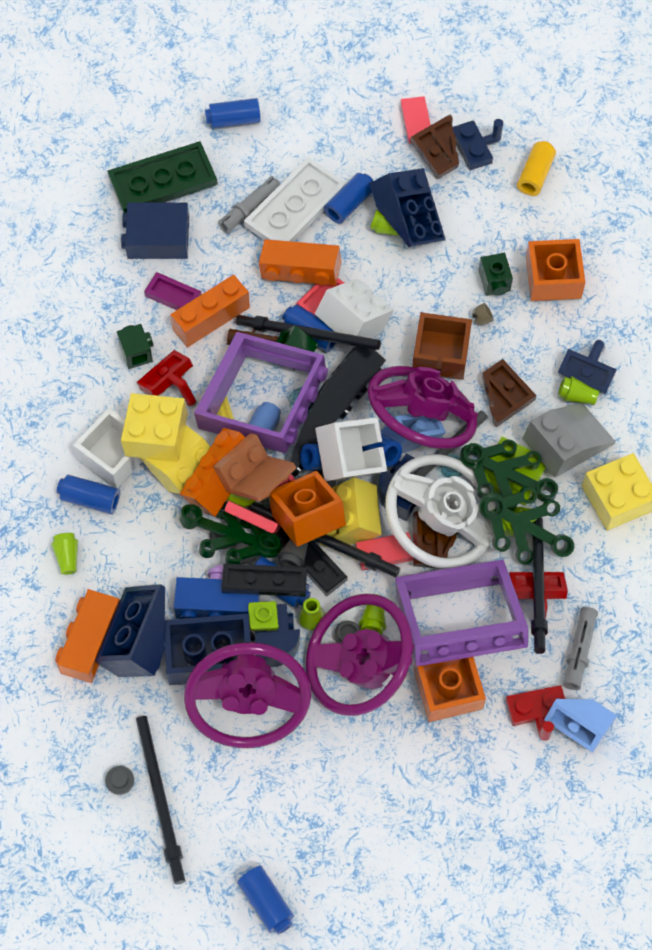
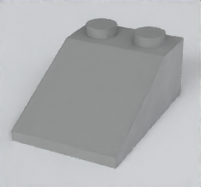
M583 403L553 409L531 420L522 438L532 451H536L541 455V462L555 478L611 447L616 442Z

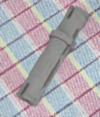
M270 176L246 199L236 203L233 209L218 221L220 228L229 234L280 185L278 179Z
M581 608L571 654H568L566 659L568 667L563 686L571 690L581 689L584 670L589 665L587 657L596 617L598 616V611L594 608ZM585 627H586V631H585V635H584V640H583V643H581V642H582V638H583L584 629H585ZM579 653H580L579 661H578V665H577V669L575 670V667H576V664H577L578 655H579Z

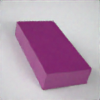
M158 272L155 273L144 291L145 297L175 310L202 295L200 290Z

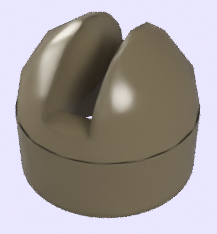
M482 303L473 310L472 317L476 318L474 320L476 324L486 325L494 321L492 312L486 303Z

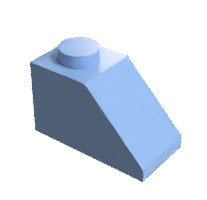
M411 414L394 417L404 426L423 435L439 438L446 433L441 421L425 416L415 417ZM385 426L380 431L399 442L402 446V453L410 452L422 446L398 435L388 426Z
M556 699L544 721L552 722L556 729L593 753L617 715L593 699Z

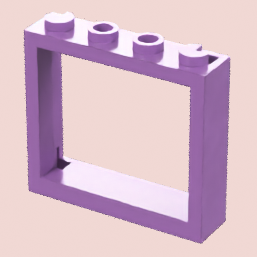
M236 332L194 412L198 429L219 434L223 428L240 432L244 437L250 433L256 434L264 448L286 454L290 444L293 445L297 439L300 424L304 423L307 419L310 403H314L317 398L318 387L321 381L324 382L327 378L328 368L325 365L324 355ZM246 356L309 373L280 433L216 415Z
M504 559L395 577L397 602L411 628L414 644L412 654L416 666L528 647V625ZM500 584L513 621L421 637L410 599ZM513 635H518L519 638H513ZM428 650V653L421 654V651Z

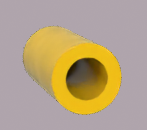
M546 141L534 143L517 182V188L522 193L529 196L540 194L556 156V150L552 144Z

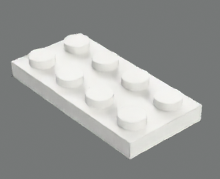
M307 157L244 220V226L263 240L294 242L324 212V205L346 182L310 157Z

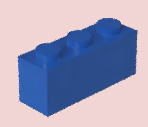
M176 577L175 618L186 619L247 613L249 615L248 604L260 602V595L222 593V579Z

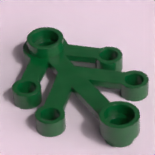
M510 439L504 440L501 444L486 448L477 443H470L461 449L460 461L465 467L472 469L478 484L477 496L480 499L487 494L481 491L482 488H487L490 491L489 493L494 491L493 485L487 481L483 468L493 472L502 497L513 494L509 481H512L522 487L529 486L537 491V498L542 502L547 499L554 500L556 498L558 485L554 480L544 478L538 482L515 471V469L523 467L532 470L537 469L541 463V455L538 452L530 451L524 456L501 462L490 459L498 455L506 458L513 457L516 454L517 444ZM510 446L513 450L507 451L504 447ZM474 455L477 457V459L472 460L468 458V456ZM535 458L537 462L532 463L528 459ZM546 490L550 495H545L541 491ZM517 505L508 507V509L514 511Z
M525 486L518 493L505 497L494 492L485 494L480 499L478 507L480 514L491 522L494 534L492 545L496 550L505 552L511 545L510 539L504 533L503 518L511 523L517 546L515 558L521 564L526 565L533 560V552L529 549L525 531L549 544L552 552L560 557H567L573 552L574 541L571 537L565 534L554 535L531 522V520L544 516L553 517L558 515L560 504L557 501L547 499L541 506L515 513L509 510L508 507L522 502L531 504L536 501L537 491L534 488ZM531 490L532 497L526 500L524 494L526 491ZM494 501L496 507L494 510L489 511L488 504ZM554 503L555 509L549 513L547 507L549 504ZM504 538L505 545L499 548L497 545L498 540ZM563 540V548L558 549L557 542ZM527 551V559L521 560V553Z
M225 501L221 509H225L228 502ZM187 504L181 509L179 521L184 528L194 529L195 527H200L223 536L213 540L205 539L201 541L198 551L204 558H211L216 550L239 543L250 546L239 550L229 549L225 556L226 564H241L243 559L256 555L274 558L281 551L280 539L276 534L265 532L264 529L240 519L239 523L236 516L220 510L216 515L217 518L225 520L227 525L202 517V510L196 505ZM243 527L251 529L254 535L246 533Z

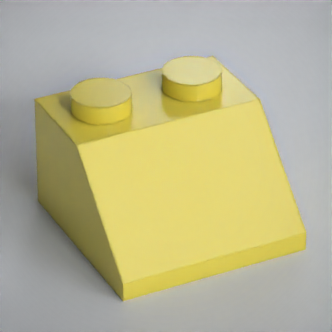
M186 425L179 462L147 458L140 459L168 492L180 494L186 481L192 476L200 464L201 458L206 455L210 446L202 436Z

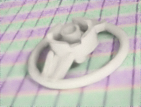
M428 454L411 459L394 474L386 493V515L394 537L412 557L435 568L448 569L473 563L485 553L494 537L490 520H485L478 510L479 503L476 505L473 487L465 480L456 476L435 481L430 478L410 474L414 470L427 465L446 466L464 475L477 489L478 484L472 469L465 467L456 458L440 454ZM487 488L481 489L483 493L490 492ZM397 495L419 506V517L434 531L446 536H453L459 532L476 547L467 554L455 558L437 557L421 550L408 538L400 524L397 514ZM494 501L488 504L489 511L495 509Z

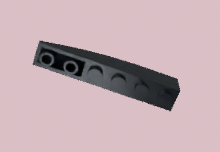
M354 346L319 389L315 402L310 403L307 419L304 423L300 424L297 439L293 445H290L285 461L295 464L296 469L291 473L294 477L303 469L300 461L302 447L305 444H318L315 428L335 423L339 417L344 419L353 408L350 406L351 402L354 399L358 401L367 392L368 388L365 385L378 371L382 370L380 367L386 359L376 350Z

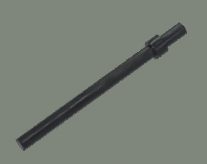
M237 315L236 317L237 325L252 327L260 332L269 330L281 333L295 326L294 324L272 321L268 317L258 315L255 317ZM296 325L313 339L379 350L381 346V340Z
M253 502L250 510L277 522L272 516L271 508ZM328 534L314 539L316 542L364 563L365 567L373 571L378 569L393 577H397L400 572V567L382 560V556L374 552L369 554Z
M542 517L533 522L543 528ZM532 535L534 619L531 621V634L534 636V652L543 654L546 651L545 636L548 634V621L545 619L544 543Z
M140 716L136 718L166 847L163 850L166 863L170 864L174 884H181L186 881L181 859H183L181 846L177 845L148 719L147 716Z

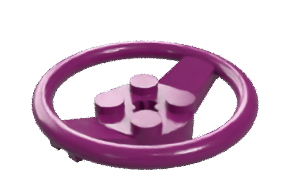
M392 366L378 371L369 382L368 398L376 415L391 430L409 441L430 448L452 449L468 443L477 430L478 414L474 410V403L467 399L457 388L453 380L448 382L440 377L441 372L429 367ZM390 377H408L407 380L403 379L380 386L384 380ZM408 406L407 411L412 416H425L439 421H445L448 414L452 413L466 421L467 426L465 431L456 437H431L404 426L385 407Z
M358 594L337 603L321 618L308 644L306 674L309 678L313 695L326 709L344 716L363 715L385 704L397 692L407 675L409 666L412 665V651H414L411 628L402 610L386 597L375 594ZM361 605H373L387 611L395 620L401 637V641H391L387 636L377 631L364 629L354 634H347L343 639V643L320 644L325 632L337 617L345 611ZM317 668L340 673L342 677L351 683L370 690L383 687L382 683L388 679L390 674L393 677L387 686L375 697L359 704L350 705L337 702L328 696L319 681Z
M238 643L225 646L210 653L194 667L184 689V705L192 724L207 738L219 744L235 748L262 747L288 736L304 720L311 702V685L301 664L285 651L261 643ZM238 655L237 660L231 661L227 665L226 663L223 664L221 669L206 672L216 663ZM256 655L270 657L285 665L295 676L299 687L276 676L274 670L266 664V660ZM221 699L222 707L225 710L240 714L262 715L267 711L268 706L294 714L285 724L272 732L259 736L239 737L225 734L210 726L200 715L196 706V700Z

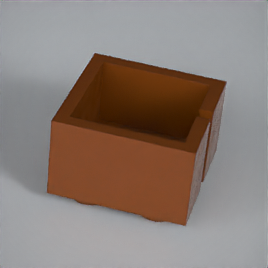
M420 312L412 367H429L440 371V377L463 380L472 319Z

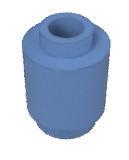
M263 402L257 406L248 424L275 431L281 419V410L273 403Z

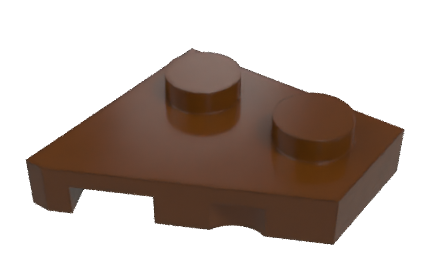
M451 114L411 136L410 140L437 179L459 166Z
M504 359L483 372L482 380L496 428L536 400L537 395Z
M418 511L414 512L413 543L421 550L433 556L447 558L448 551L457 538V533L453 536H446L434 531L419 517ZM413 557V566L435 568Z

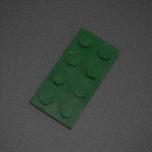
M201 141L107 170L109 180L123 213H127V203H163L218 185L217 177Z

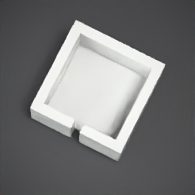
M354 279L326 290L315 315L335 332L372 338L382 333L394 310L383 298L373 296L374 292L364 282Z
M108 408L73 444L77 460L110 485L119 488L133 473L131 466L137 468L143 461L137 457L125 456L121 444L125 419Z
M378 417L336 422L315 428L324 480L326 482L369 476L387 471L383 447L367 451L362 450L363 446L382 442Z

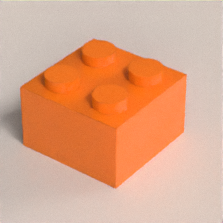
M580 239L529 241L525 259L531 301L582 299L586 282Z
M317 471L279 486L271 491L269 495L273 518L297 547L346 525L343 501Z
M474 657L416 666L414 663V673L428 723L483 710L486 697Z

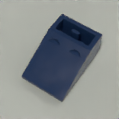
M424 168L388 173L369 183L377 209L408 247L446 240Z

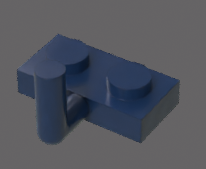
M495 119L492 134L483 137L474 120L453 126L456 144L469 170L492 164L493 156L487 145L501 140L504 124L502 119Z
M596 340L588 357L568 349L558 373L568 378L572 376L593 389L606 394L617 369L598 362L601 352L605 350V344L602 340Z

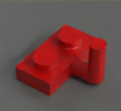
M173 350L136 382L140 390L148 395L159 396L169 386L174 385L179 389L188 406L196 403V399L186 380L181 378L193 367L190 358L176 350Z
M509 572L517 598L533 599V572ZM544 572L545 619L548 609L546 599H567L568 588L564 572Z
M558 685L506 696L505 700L512 726L536 722L540 739L543 741L549 740L554 725L550 721H544L556 699H565L562 686Z

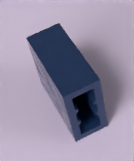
M188 202L127 203V213L122 214L123 228H126V234H121V247L126 249L127 258L188 259L190 217Z

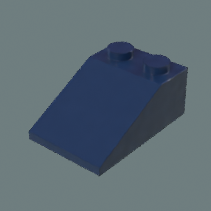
M156 584L125 587L95 662L117 677L155 676L165 651V586Z

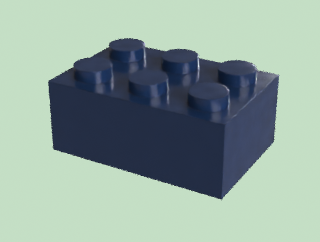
M248 613L165 620L166 674L169 685L186 684L194 667L210 653L228 645L251 643ZM238 655L216 663L206 672L221 669L223 664L226 663L227 665L231 661L237 660Z

